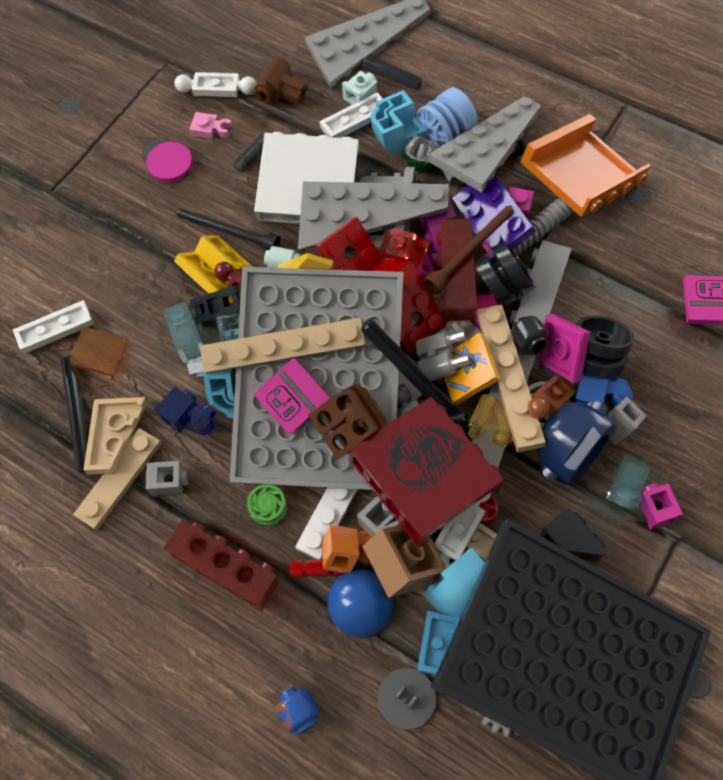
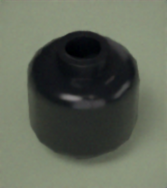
M536 316L519 318L511 329L514 344L525 355L540 354L548 347L550 339L549 330Z

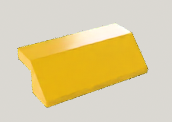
M218 235L202 236L195 252L178 253L174 260L207 293L225 289L229 281H220L214 274V268L219 262L225 261L230 263L234 271L235 269H242V267H253ZM232 296L228 298L231 306L233 305ZM240 312L231 314L239 321Z

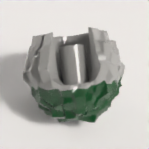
M414 135L405 147L407 165L415 167L419 174L433 169L436 166L429 162V153L438 149L440 145L434 141Z

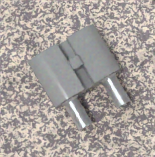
M463 330L451 335L444 331L416 341L417 356L420 357V361H418L419 368L431 381L456 374V368L471 363L469 354L458 358L452 356V353H454L453 344L466 340V331Z

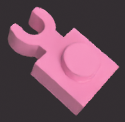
M195 112L189 130L192 136L213 139L214 134H218L221 138H229V132L224 128L232 129V123L229 119L218 121L217 115Z

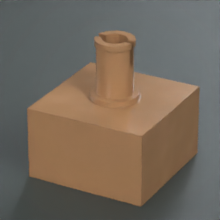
M401 525L381 529L363 545L388 598L428 587L442 576L441 573L447 568L431 537H429V541L418 548Z

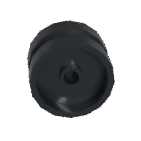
M503 241L493 248L494 256L499 263L498 265L488 255H483L474 264L490 291L500 304L506 308L517 300L512 284L524 295L536 288V285L517 253H514L506 241Z
M593 315L581 318L576 325L590 332L583 373L602 379L619 376L624 370L627 355L630 353L635 341L634 333L629 327L610 317Z

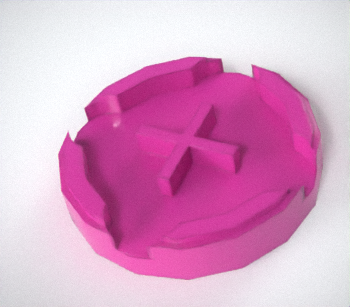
M165 142L151 150L147 156L146 164L152 177L161 183L171 184L184 179V175L191 172L193 160L189 149L185 145L178 142Z

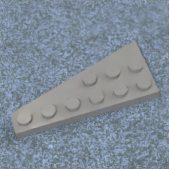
M405 0L306 36L305 44L329 87L332 88L336 85L337 80L343 76L346 78L351 74L352 69L362 65L366 55L376 56L387 47V43L394 39L396 41L406 29H412L430 16V8L425 0Z
M520 98L429 153V162L482 193L487 181L494 177L495 170L503 165L516 147L518 139L521 140L524 136L526 128L530 127L540 114L541 105L530 98Z
M303 181L298 251L302 253L309 248L315 247L352 217H358L367 234L382 230L386 226H397L411 219H422L447 212L449 184Z

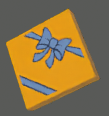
M479 332L453 349L454 353H452V356L454 358L469 354L471 363L456 368V374L444 377L452 403L458 405L500 380L484 334Z

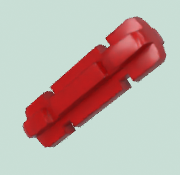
M323 559L306 560V563L292 561L290 564V574L292 577H303L304 574L307 577L329 576L330 573H333V575L344 574V572L323 569Z

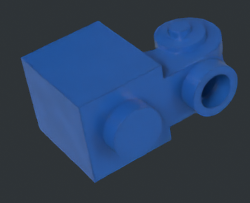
M582 373L581 382L578 383L573 402L588 404L591 401L603 403L604 400H609L610 406L614 408L626 397L631 400L633 392L628 386V381L625 379L615 378L609 380V378L602 379Z

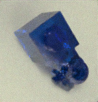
M176 386L154 409L160 419L178 433L191 421L193 428L200 435H207L213 430V419L217 414L207 404H204L202 407L197 404V398L190 391L185 389L183 392Z

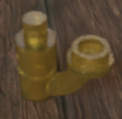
M483 394L468 422L471 427L467 434L471 438L477 439L480 432L486 431L494 416L498 429L494 430L492 440L499 446L507 447L508 444L512 443L513 437L509 434L506 414L496 398Z

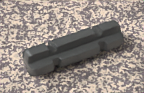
M258 134L253 139L254 142H250L239 154L240 157L237 156L232 161L235 170L242 172L247 167L246 163L250 164L261 152L260 149L263 150V135Z

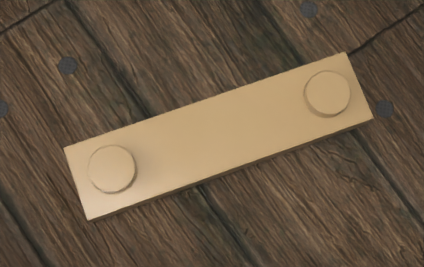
M138 428L129 440L114 473L103 474L73 515L97 531L161 446L160 440Z

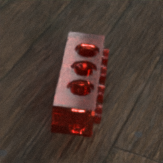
M182 520L164 549L171 556L262 610L280 582L275 575L276 570L264 562L258 565L251 561L253 556L241 548H238L237 552L229 548L228 545L230 543L217 534L214 538L205 533L207 529L196 521L189 524ZM198 544H207L206 550L203 553L195 554V548ZM222 557H230V562L225 568H217V563ZM247 570L253 571V578L249 582L243 583L240 581L243 572Z

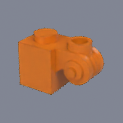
M330 525L322 541L323 569L351 573L357 559L364 564L371 565L363 545L372 537L366 531L357 533V529Z

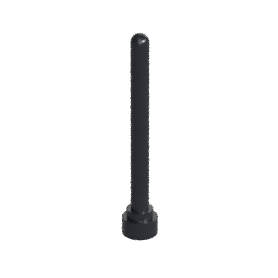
M182 208L176 210V215L179 218L260 244L265 252L270 250L272 246L280 247L281 237L272 233L260 235Z

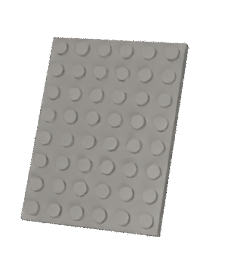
M242 267L238 339L361 318L362 325L365 321L373 319L400 347L404 272ZM365 334L366 346L296 358L330 398L346 388L360 383L370 393V399L377 410L382 411L386 417L385 422L387 425L397 419L399 370ZM291 359L236 368L230 482L372 490L349 462L350 453L337 460L325 442L324 438L336 429L321 436L309 418L289 435L254 396L253 393ZM320 414L321 422L329 425L323 415ZM335 437L337 446L344 449L338 438Z

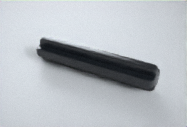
M366 55L362 61L363 68L414 90H419L422 85L421 77L375 57Z

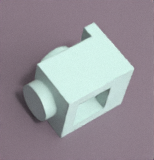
M359 71L348 82L344 81L342 83L343 99L353 105L377 93V80L372 73L365 74Z

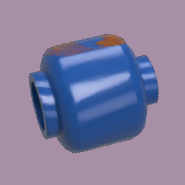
M293 686L279 695L281 701L276 706V713L288 733L295 732L298 736L318 723L316 718L319 716L320 710L308 689L297 691L296 687Z

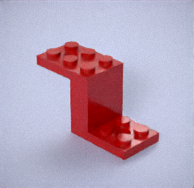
M352 217L315 246L323 258L333 261L332 270L404 272L400 345L406 354L411 355L416 351L417 340L432 336L446 326L447 321L412 262L383 259L358 217ZM350 245L354 249V255L348 260L344 252L346 247ZM417 312L419 320L417 324L412 325L410 317L412 313Z

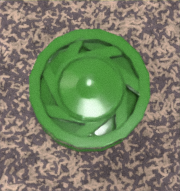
M272 484L257 486L251 491L247 500V507L256 523L263 526L271 527L277 525L287 514L288 505L284 494L278 487Z

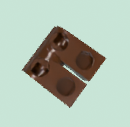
M360 383L346 388L308 414L321 436L336 429L326 436L324 440L337 460L349 454L350 448L387 425L385 422L386 417L382 411L377 410L370 399V393ZM320 414L323 415L329 425L321 422ZM335 437L338 438L344 449L337 446Z

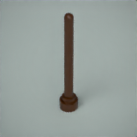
M506 206L440 271H431L423 279L426 288L434 294L441 292L446 286L447 277L513 214V208Z

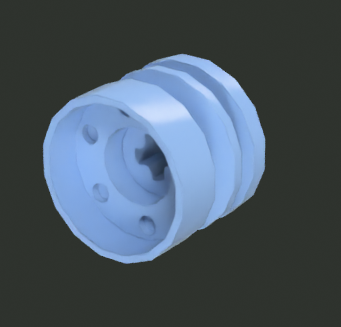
M454 87L448 88L438 95L435 100L422 106L416 115V119L426 130V139L438 143L440 147L478 124L477 113L472 102L461 90Z

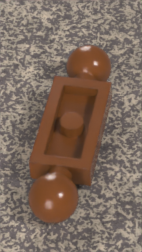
M557 373L531 396L532 399L527 407L528 413L535 419L545 418L548 414L551 416L577 392L576 389L579 382L573 383Z

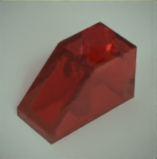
M393 228L386 231L378 256L392 260L411 261L413 266L421 267L430 243L415 233Z

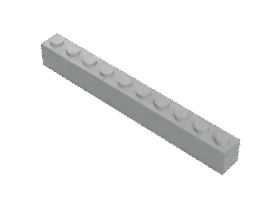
M543 240L540 249H534L531 263H534L533 269L528 268V271L536 288L525 295L519 292L516 303L520 304L518 311L513 309L509 320L510 325H514L516 320L526 316H536L545 324L546 315L551 312L572 248ZM515 345L527 382L536 355H525ZM495 382L486 388V390L490 391L487 398L482 397L477 411L482 415L479 422L474 420L469 435L473 436L472 444L480 447L485 459L491 465H495L498 468L511 430L497 383Z

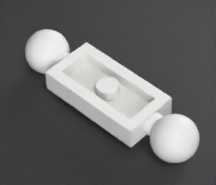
M195 72L194 79L184 74L177 76L175 79V87L179 92L187 93L192 89L194 96L237 97L238 90H241L246 95H252L255 93V86L257 84L256 80L249 76L244 77L240 81L239 74Z
M491 493L444 525L434 545L441 551L440 556L447 568L451 565L450 558L457 560L463 555L486 513V510L479 507V504L487 501Z

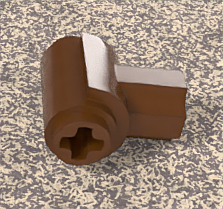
M276 58L270 62L256 84L255 96L264 103L277 102L282 97L293 103L301 104L305 97L308 82L294 77L290 69L291 67L285 59Z

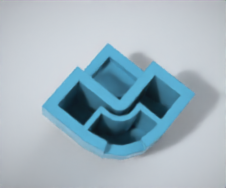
M404 90L376 103V108L370 115L371 125L376 138L391 155H404L406 153L405 147L414 135L427 138L426 130L415 118L414 102Z
M236 368L204 373L206 396L210 406L213 405L217 410L227 414L226 417L233 418Z
M471 547L441 573L442 576L439 581L427 588L425 597L441 614L455 617L457 615L462 616L485 562Z

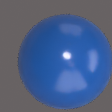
M358 568L353 569L351 573H344L337 578L329 591V615L335 626L347 635L359 638L373 636L381 632L393 617L395 596L388 598L376 572L373 570Z

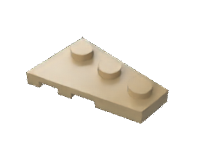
M145 397L94 400L84 471L87 475L114 473L148 403Z

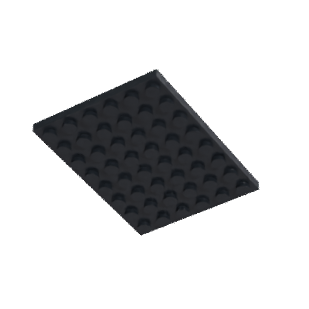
M507 518L503 520L431 684V688L603 780H662L711 630Z

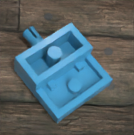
M427 611L418 672L436 675L459 623L460 615L455 617Z

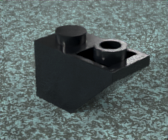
M570 508L544 526L539 534L542 538L583 560L598 562L608 552L605 549L603 540L597 534H592L585 526L584 518L579 513L573 512Z

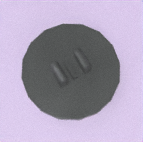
M401 668L387 675L378 689L377 700L380 712L386 721L398 729L412 730L425 724L431 718L436 707V693L431 688L432 682L425 674L412 668Z

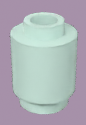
M272 246L270 250L265 252L264 264L268 268H278V264L299 257L301 254L296 253L295 250Z

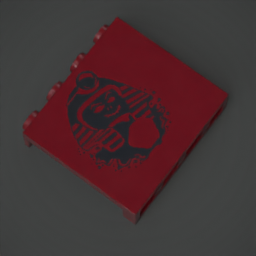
M432 397L350 448L349 462L418 548L429 541L432 533L492 491L495 494L498 493L504 481L500 470L485 459L480 447L470 442L465 436L463 428L459 424H455L448 417L445 408L441 404H437Z

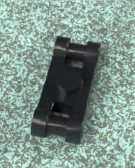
M241 285L231 286L191 299V307H194L196 313L194 317L195 324H202L239 313ZM232 296L233 305L231 306L228 298Z

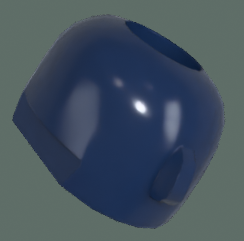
M591 401L588 404L572 402L564 404L548 418L542 427V433L546 442L545 447L537 448L538 457L543 463L542 473L548 480L560 478L571 485L587 471L600 455L617 427L616 423L607 416L608 409L606 405L598 401Z

